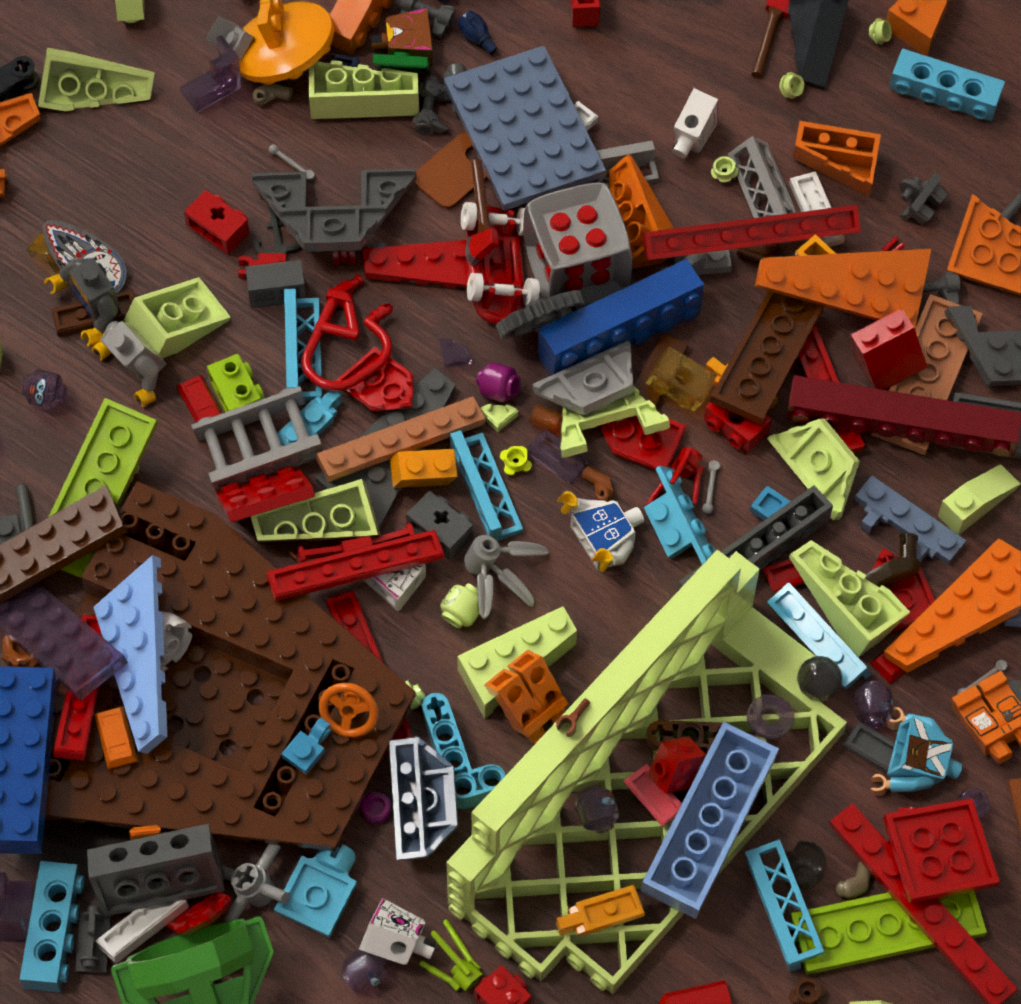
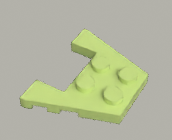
M635 386L633 393L586 415L562 407L561 455L562 458L588 451L587 443L581 430L595 428L599 425L620 421L636 415L645 435L669 429L670 422L665 414L661 415L656 410V406L650 400L646 401L639 395V390Z

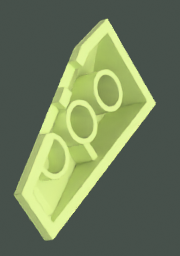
M47 48L38 107L72 111L78 108L99 107V105L150 100L155 72L74 52Z
M812 540L789 556L838 636L858 658L881 642L910 613L889 589L883 585L879 588L865 579L866 575L859 570L856 573L842 564L839 557Z

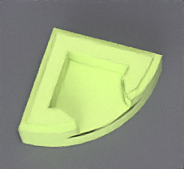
M487 404L480 408L485 421L497 432L519 416V411L507 404L505 406Z

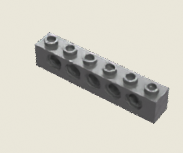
M813 485L720 552L730 558L737 551L761 571L763 567L768 566L828 523L833 505ZM701 566L678 582L677 592Z

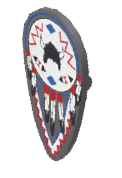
M54 220L44 223L42 228L44 241L50 255L60 270L74 258H84L86 260L94 258L113 285L115 293L120 292L126 281L127 270L124 260L117 251L104 241L75 225Z

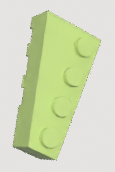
M318 60L309 68L311 119L416 116L419 113L418 73L387 68L376 71L370 69L368 65L358 64V67L342 65L341 61L331 60V63H324Z
M362 479L314 493L315 497L251 516L257 541L261 543L356 539L365 536L375 538L381 536L366 483Z
M562 606L458 655V672L484 719L499 706L496 698L484 686L485 683L504 668L509 670L507 666L526 650L541 655L547 666H551L576 645L577 629Z

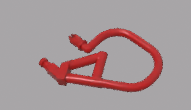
M359 274L349 281L344 280L332 289L329 288L326 294L327 302L302 355L301 366L306 377L316 386L326 390L341 391L356 386L382 368L388 362L392 353L391 339L388 333L378 324L381 319L390 315L393 310V306L390 303H384L375 311L372 310L370 315L363 321L364 325L382 342V352L375 361L352 377L341 381L324 379L312 368V356L324 333L358 341L360 329L351 294L354 293L353 290L357 286H361L364 283L363 278ZM336 307L344 308L347 327L329 323Z

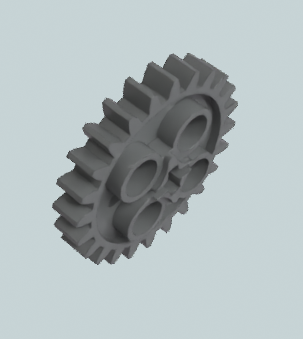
M580 290L563 292L549 298L545 296L530 302L525 308L509 314L507 318L502 319L495 326L501 339L522 336L532 331L536 333L538 328L579 310L586 303Z

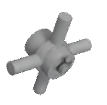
M268 844L256 865L245 863L237 867L236 870L223 865L224 879L231 881L237 895L223 922L237 920L248 902L255 907L265 906L272 899L283 904L288 902L290 898L289 892L277 888L267 873L281 846Z

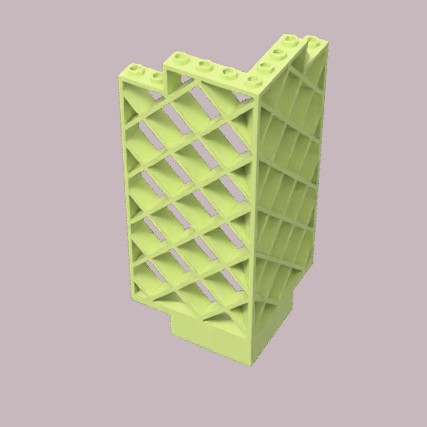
M717 549L566 710L563 715H570L584 698L590 701L589 706L575 723V734L571 737L566 735L572 724L564 723L557 730L555 722L471 812L472 835L446 862L447 898L450 912L458 919L462 920L465 918L470 922L472 930L482 939L489 938L496 944L495 949L506 959L510 957L519 964L518 967L521 972L530 979L535 977L542 982L564 956H567V962L575 970L585 971L591 976V982L601 991L606 989L613 995L684 914L668 905L669 914L660 924L624 926V923L580 936H577L576 931L559 935L558 930L515 933L512 898L559 894L562 917L568 915L567 893L615 891L634 885L636 889H641L647 872L619 874L616 840L661 837L663 842L673 820L664 827L658 821L615 823L613 806L605 805L607 824L561 827L560 810L572 792L604 790V798L610 797L612 799V795L607 794L609 791L612 793V790L629 789L623 781L635 772L610 773L609 757L620 740L646 738L649 725L654 721H658L657 705L668 689L699 687L702 718L668 721L720 723L724 721L744 732H756V738L765 742V731L808 728L811 754L805 761L773 763L762 785L764 807L756 815H747L739 831L741 833L736 837L719 874L844 734L847 722L805 690L819 673L822 660L753 608L760 569L737 551L728 558ZM712 645L739 667L706 669L704 654ZM760 683L797 712L763 714ZM750 684L754 715L711 718L707 686ZM818 728L827 734L821 743L819 742ZM657 730L656 735H653L657 736V741L665 737L661 730ZM673 730V737L677 736L678 730ZM687 730L681 736H694L697 733ZM704 731V744H707L708 731ZM653 750V759L656 756V750ZM788 779L773 796L771 780ZM608 840L611 875L565 878L562 843ZM555 843L558 878L511 881L510 865L523 845ZM506 898L507 936L475 910V899ZM645 940L627 960L625 941ZM617 942L619 970L614 976L610 975L575 945ZM557 946L541 964L522 949Z

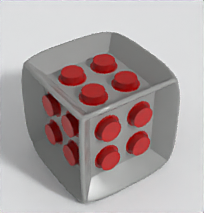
M588 183L555 191L535 198L526 205L523 218L524 241L531 269L535 279L539 281L542 297L546 296L549 298L563 292L580 290L586 303L584 305H587L630 285L632 252L629 238L614 197L605 183Z

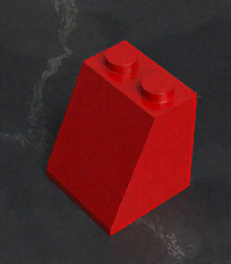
M902 308L851 334L853 356L875 389L885 390L928 368L915 328Z

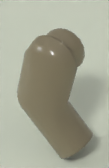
M275 83L272 85L263 84L254 90L252 97L254 102L259 105L266 104L275 98L290 101L293 88Z
M861 861L858 862L855 877L846 881H839L836 885L838 896L853 899L865 894L869 888L871 873Z

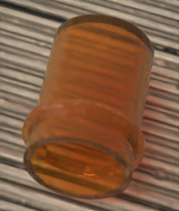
M540 404L535 405L529 418V422L553 433L558 431L563 421V415L559 411L555 412Z

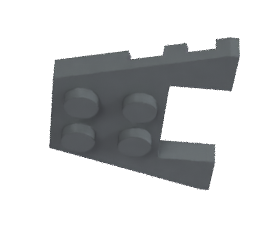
M948 306L944 311L948 321L952 320L957 329L956 335L960 341L965 342L971 352L969 357L986 386L1021 385V330L978 332L972 306Z

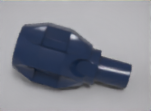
M469 10L458 19L460 31L468 40L483 46L490 55L498 49L490 39L491 36L486 22L479 14Z

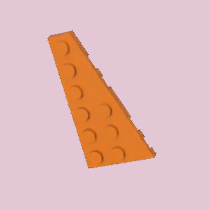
M972 194L946 272H953L961 278L1021 296V227L1001 216V213L994 208L991 209L981 202L977 196Z
M931 249L762 258L759 263L754 287L875 321L902 308L914 328H916Z

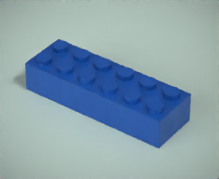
M685 259L538 328L537 357L549 376L625 341H629L630 346L642 344L659 332H668L674 325L696 318L701 312L704 284L688 259Z
M0 667V853L42 854L58 688L54 668Z

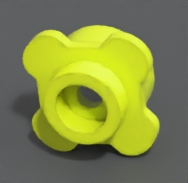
M513 446L500 453V459L505 464V474L512 476L515 472H528L531 470L532 463L527 459L528 451L525 447Z

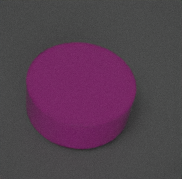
M379 792L366 795L361 802L362 817L371 824L384 823L391 815L389 798Z

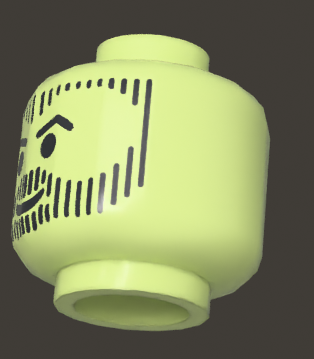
M468 583L465 587L461 585L451 587L440 604L443 612L442 618L458 629H461L462 626H471L480 614L477 588Z

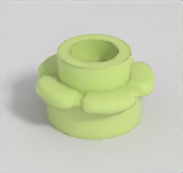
M877 18L870 25L869 36L876 44L882 45L884 42L890 41L892 27L888 20Z
M788 72L787 75H784L779 84L782 95L790 99L801 95L804 90L802 77L793 72Z
M726 156L716 159L713 169H711L712 177L719 179L722 183L730 182L731 178H735L738 174L736 163L733 159Z

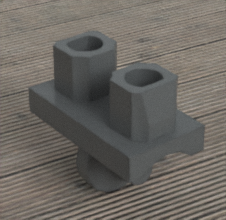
M935 172L930 180H926L922 186H920L922 181L919 177H915L913 180L904 179L899 185L903 193L901 199L905 202L909 198L912 200L899 217L905 222L912 217L922 225L928 222L935 211L924 203L926 199L937 207L948 194L938 184L942 177Z

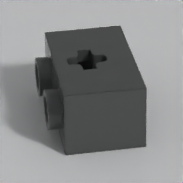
M430 490L406 513L407 524H412L415 534L431 530L436 531L445 554L444 557L449 561L473 538V523L471 519L462 512H456L443 496H436Z

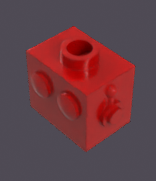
M689 736L663 741L647 775L665 794L690 789L706 754Z
M503 965L499 966L489 976H485L474 989V999L479 1004H531L532 996L526 990L528 987L524 980L517 974L512 976Z

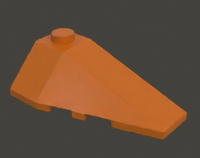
M628 154L609 170V188L628 234L632 252V269L661 264L667 259L645 260L642 232L673 229L674 227L635 160Z

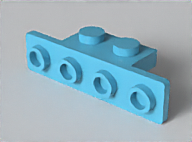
M660 465L656 468V471L667 493L645 506L644 509L667 557L674 558L693 546L701 564H704L716 549L712 544L708 543L704 535L706 529L703 523L696 518L692 510L694 508L692 500L683 492L680 486L682 483L680 476L676 483L671 485L670 480L675 470Z

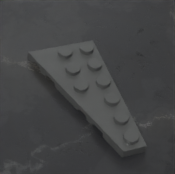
M434 368L413 387L412 407L388 410L360 437L447 406L456 390V385ZM390 460L330 482L327 481L323 471L315 477L316 483L324 490L356 480H364L379 531L382 529L386 516L390 514L400 490L403 489L393 488Z

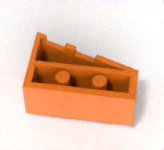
M337 0L330 13L334 24V37L330 45L353 55L358 47L364 45L367 33L371 28L377 26L381 13L384 9H388L391 6L393 0Z
M898 0L888 10L886 19L891 24L892 34L922 55L928 56L951 0Z
M799 121L793 159L870 197L881 134Z

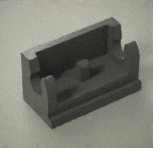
M301 260L245 266L250 308L285 304L284 289H296V299L306 298Z

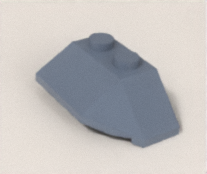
M420 737L390 740L397 861L428 858L459 827L455 767Z

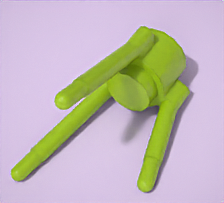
M445 919L443 924L465 959L461 960L436 931H432L431 936L456 964L450 971L454 976L453 978L425 961H420V966L450 984L455 991L462 988L467 992L483 977V974L480 972L481 967L473 960L455 929Z

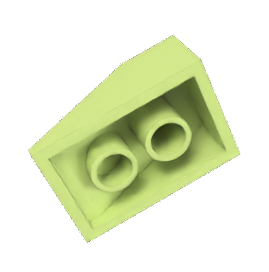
M200 277L135 297L124 321L133 326L162 358L179 353L227 323L231 317Z

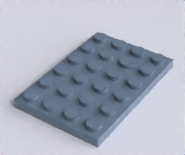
M545 46L444 78V86L479 160L482 161L483 169L503 211L529 203L535 198L555 191L579 186L606 177V169Z

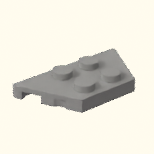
M625 341L532 384L534 393L582 415H586L633 393L630 342Z

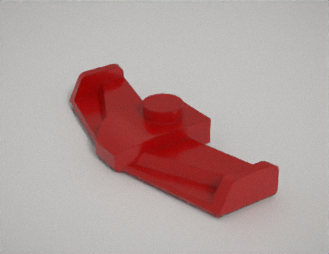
M408 523L405 528L375 538L365 536L342 541L341 545L308 550H304L303 546H300L296 560L297 563L306 562L307 559H318L415 535L412 524Z

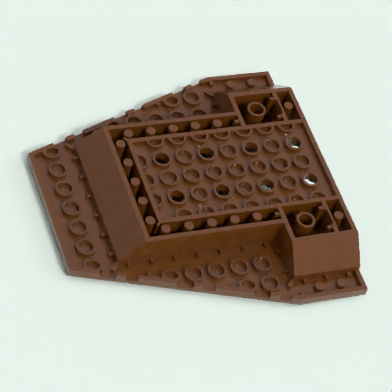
M137 481L119 511L128 532L99 547L81 576L85 593L42 665V668H54L58 681L45 819L57 821L58 819H67L75 823L84 824L85 822L103 823L105 826L129 829L158 825L161 830L168 832L209 823L214 838L247 842L257 840L265 841V844L278 845V843L298 845V847L336 851L390 747L389 741L394 739L412 705L416 692L306 594L275 602L266 578V572L276 568L219 517ZM152 555L161 558V568L157 570V582L162 583V594L158 595V610L173 613L184 619L192 627L188 628V631L192 634L188 649L177 663L171 660L165 665L169 669L164 671L165 683L161 685L162 700L166 702L167 725L171 721L179 720L183 723L182 729L178 732H171L167 729V738L148 754L138 752L126 714L138 762L108 770L95 717L93 716L85 761L54 757V746L67 685L63 684L61 680L66 674H70L82 614L96 616L94 606ZM107 651L94 714L117 708L114 706V702L121 697ZM205 670L210 672L211 677L205 682H199L195 679V675L199 671ZM338 683H352L367 690L373 696L378 706V720L369 733L360 737L350 738L340 736L331 731L329 736L320 744L325 748L324 755L307 775L282 758V752L297 734L302 731L308 736L314 724L321 718L319 701L325 690ZM340 692L337 694L340 697H342L345 692ZM253 694H261L264 697V701L259 705H251L248 703V698ZM329 701V714L341 726L342 716L339 713V709ZM369 711L356 715L352 719L351 729L363 726L369 718ZM225 744H233L237 747L236 752L231 756L221 754L220 749Z

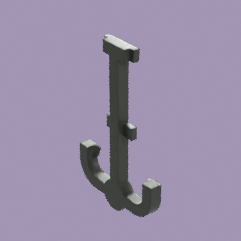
M268 205L271 222L266 223L267 229L273 228L276 245L272 249L264 250L261 249L262 243L259 240H255L253 244L256 254L286 253L287 255L299 251L302 247L298 242L290 246L281 244L278 227H282L283 223L281 220L277 221L275 212Z

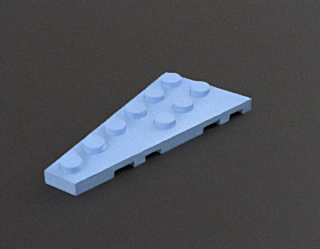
M153 555L94 606L138 752L148 754L167 738L166 702L162 700L161 685L165 683V672L161 671L160 658L164 657L163 612L158 610V595L162 594V583L157 582V570L161 568V558Z

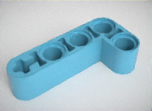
M431 693L424 698L422 711L423 721L432 748L448 762L456 760L461 763L459 767L455 768L456 790L460 787H465L470 792L466 795L456 793L457 808L468 809L478 806L495 788V786H488L484 782L492 778L500 782L505 777V772L500 766L494 764L475 769L471 768L448 699L443 694ZM433 709H437V711L440 712L441 720L437 721V717ZM449 734L452 738L448 741H441L438 739V736Z

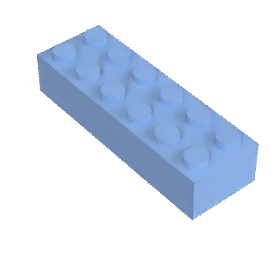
M723 721L642 882L641 892L695 919L697 918L776 759L779 748Z

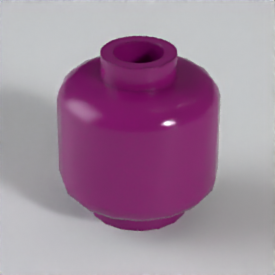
M491 362L479 371L476 383L484 398L507 402L518 394L521 380L513 367Z

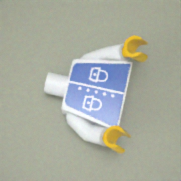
M565 491L557 499V502L565 504L561 508L562 514H568L570 510L573 512L571 513L570 527L596 569L604 572L607 567L623 565L634 548L635 530L633 527L644 522L640 509L634 507L623 512L617 501L606 502L603 500L580 499L572 492Z

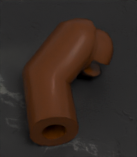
M778 243L738 248L736 255L760 263L762 258L774 257L777 254Z

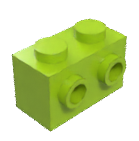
M239 354L207 366L209 381L225 412L265 399L260 385H254L251 380L253 373L248 362L243 363Z

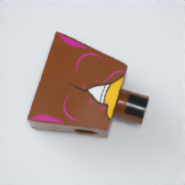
M427 8L388 16L385 19L386 32L371 34L372 50L388 49V55H394V52L410 53V56L428 57L430 66L433 65Z

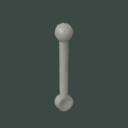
M270 145V154L279 156L297 171L306 172L307 182L314 180L315 174L312 170H305L282 153L277 145Z
M716 460L710 461L708 465L710 478L706 503L702 507L705 514H711L714 510L712 498L716 472L720 469V464Z
M998 660L992 670L967 688H960L957 693L959 694L974 685L978 687L979 682L1000 670L1005 672L1008 666L1007 662Z

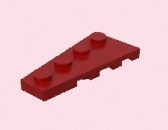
M457 240L362 249L365 278L400 283L402 280L415 281L416 285L427 286L428 283L440 284L448 289H456V287L467 288L470 276L469 263L465 256L467 241Z

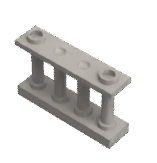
M300 386L283 389L279 394L214 417L202 418L197 423L192 424L197 441L200 442L206 439L216 469L208 474L215 492L222 490L221 487L228 483L237 482L238 485L249 482L250 477L258 474L269 476L277 473V469L289 465L296 467L316 460L317 453L322 452L323 448L318 434L309 436L298 408V406L306 404ZM287 410L298 440L283 446L271 416ZM260 420L270 450L260 455H254L244 425ZM233 430L243 460L227 465L217 435Z

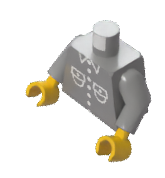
M124 321L109 323L101 337V341L95 344L91 350L93 353L99 352L101 356L100 361L113 353L129 371L142 380L141 386L143 389L135 392L134 398L136 401H141V407L143 408L156 401L153 390L156 387L159 371L167 363L133 326Z

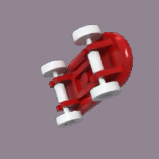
M465 202L461 211V227L463 230H466V241L468 237L478 233L477 206L472 202ZM487 205L489 222L491 227L497 230L499 246L494 248L475 266L469 263L470 276L467 283V297L469 301H472L476 312L483 320L497 325L502 319L507 318L509 314L523 309L530 302L539 299L540 285L538 279L527 278L524 283L520 236H524L523 218L525 208H520L517 218H513L514 210L506 212L500 208Z

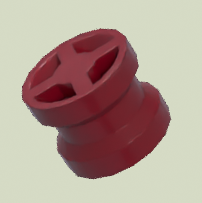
M355 250L332 251L334 266H339L344 262H348L350 265L356 264Z

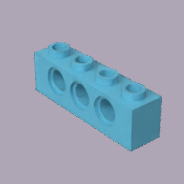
M902 48L892 73L889 89L903 95L907 94L922 99L928 103L947 107L952 111H960L973 115L977 119H985L992 122L1002 96L1005 81Z
M40 861L19 979L23 989L61 993L62 982L67 983L69 964H66L67 953H72L74 947V934H71L72 923H77L79 918V905H76L77 894H82L84 889V875L80 874L77 864ZM57 893L66 894L65 898L60 902L51 901L52 897ZM52 922L61 923V926L56 931L50 932L46 930L47 926ZM52 951L56 953L55 957L50 961L41 960L42 955L46 952Z

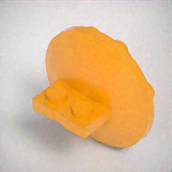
M260 0L258 16L243 27L254 38L241 60L232 55L231 60L237 72L245 79L253 82L272 85L277 81L288 78L297 79L303 74V71L310 68L324 54L330 51V44L334 37V24L329 13L315 3L290 2L283 4L282 0Z

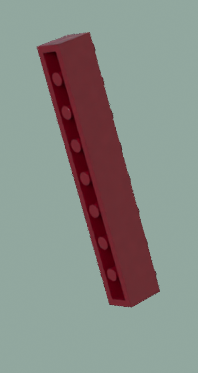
M793 375L786 417L787 419H793L797 423H808L817 419H826L832 428H847L857 433L865 431L878 433L883 437H902L912 442H932L942 447H963L972 452L980 450L993 452L997 456L1015 455L1021 426V412Z

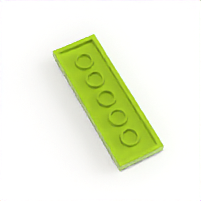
M104 398L49 517L105 485L112 492L119 508L159 422L154 418ZM97 549L60 570L81 578Z
M974 891L937 898L973 939L986 936L987 931ZM887 892L808 909L824 954L804 961L803 966L806 975L934 948L935 946ZM801 911L791 913L790 919L792 924L798 926L802 917ZM804 922L802 928L808 931L807 926ZM799 933L796 941L800 953L814 949L815 946L812 939Z

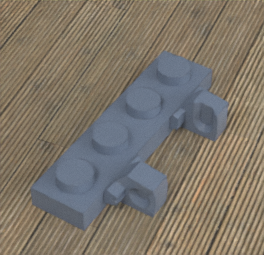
M874 476L867 480L854 497V501L864 507L863 512L867 514L862 520L860 529L870 535L872 527L883 522L901 534L904 533L905 536L906 533L918 535L917 559L920 563L926 556L931 559L935 556L946 565H949L965 546L966 540Z

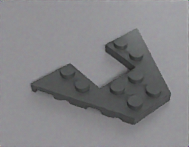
M416 168L361 170V205L306 207V172L251 173L254 187L305 252L361 250L416 180Z

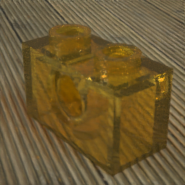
M668 346L657 359L646 383L652 386L655 392L674 399L682 408L695 411L704 402L717 374ZM676 377L682 379L684 385H681L677 381Z

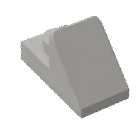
M218 16L206 40L241 60L254 36L236 23Z
M729 250L673 257L674 265L688 259L697 275L731 272L732 269Z

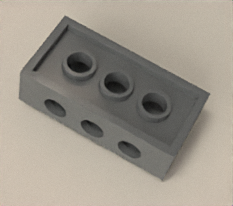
M209 823L87 850L89 880L104 917L225 891L223 865Z

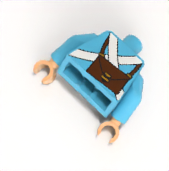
M894 707L890 716L898 719H886V725L889 729L898 730L887 772L891 779L886 780L881 774L872 776V782H881L883 786L880 788H870L871 793L875 796H882L887 792V789H891V792H915L930 789L933 785L943 781L945 776L956 779L961 773L962 763L950 758L953 742L945 736L935 720L910 713L905 716L902 709Z

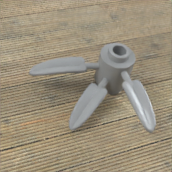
M480 535L474 539L465 554L464 562L467 571L477 575L478 605L483 619L489 616L493 600V577L487 575L490 569L496 572L498 579L523 602L533 607L534 598L524 583L507 568L502 571L494 563L500 553H510L512 556H547L549 552L545 546L532 542L511 541L508 543V547H500L499 543L488 535Z

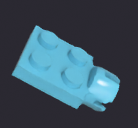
M342 844L341 848L337 847L336 851L319 849L317 855L313 858L301 856L284 891L289 892L290 898L285 904L278 902L274 912L327 938H331L358 884L356 880L349 877V872L356 860L355 852Z

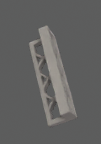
M752 136L728 153V156L736 163L738 168L737 178L754 218L762 217V214L765 217L796 213V209L767 142ZM748 151L750 157L747 166H742L738 157ZM752 172L757 173L759 176L756 189L751 188L749 185ZM761 194L766 195L768 198L765 211L760 210L758 207Z
M653 140L597 150L606 169V177L598 179L597 183H605L609 188V178L607 177L609 170L628 154L633 157L638 167L649 165L651 175L644 176L648 184L659 182V175L654 161L655 147Z

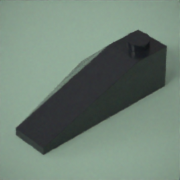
M789 0L787 10L792 24L791 37L794 39L796 50L794 56L797 75L802 77L804 84L825 89L849 0Z

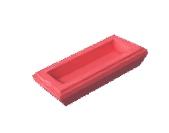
M646 763L623 782L658 823L664 827L675 818L682 803L673 793L665 794L647 775L650 766Z

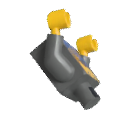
M74 258L59 271V274L46 278L44 284L52 282L54 289L50 293L54 294L66 289L67 282L69 283L94 321L93 329L81 332L82 340L89 338L87 347L101 341L102 332L105 331L108 324L113 321L121 310L114 287L94 258L88 260Z

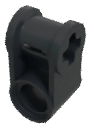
M20 56L0 67V102L16 98L37 86L39 78L35 72V64L30 57Z

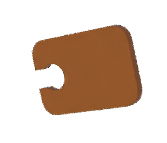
M467 133L459 134L416 171L414 185L443 209L455 207L474 191L472 161L466 157L467 151L474 149ZM483 169L484 181H485L488 177H487V175H486V173H485V171H484V169Z

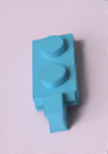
M330 390L323 398L317 396L300 411L309 436L316 434L320 436L334 422V417L338 413L336 408L342 403L341 393ZM291 421L277 433L283 446L298 440Z

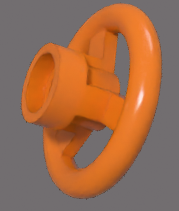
M338 683L325 690L320 698L319 713L321 718L331 725L329 728L340 736L350 738L363 736L369 733L377 723V703L373 696L361 686L352 683ZM345 692L342 697H340L337 693ZM329 701L339 709V713L342 716L341 726L329 714ZM369 711L367 722L361 727L351 729L352 719L362 712Z

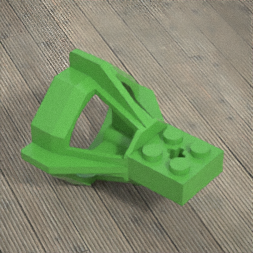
M257 916L246 921L242 918L208 925L187 936L178 935L163 940L128 957L127 961L113 965L111 972L122 1004H254L274 951L264 920L261 916ZM244 967V975L216 985L212 982ZM189 989V994L163 1003H159L155 998L180 993Z

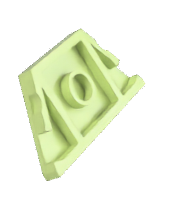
M817 419L806 425L770 435L767 438L807 489L815 485L833 505L832 520H839L842 517L860 462L826 419Z

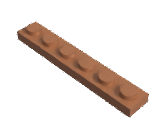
M472 396L319 452L316 455V460L327 481L330 482L390 460L397 452L414 451L447 439L451 433L460 430L463 433L485 424V417Z

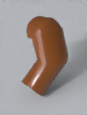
M587 465L581 478L594 484L597 500L610 501L614 494L611 478Z

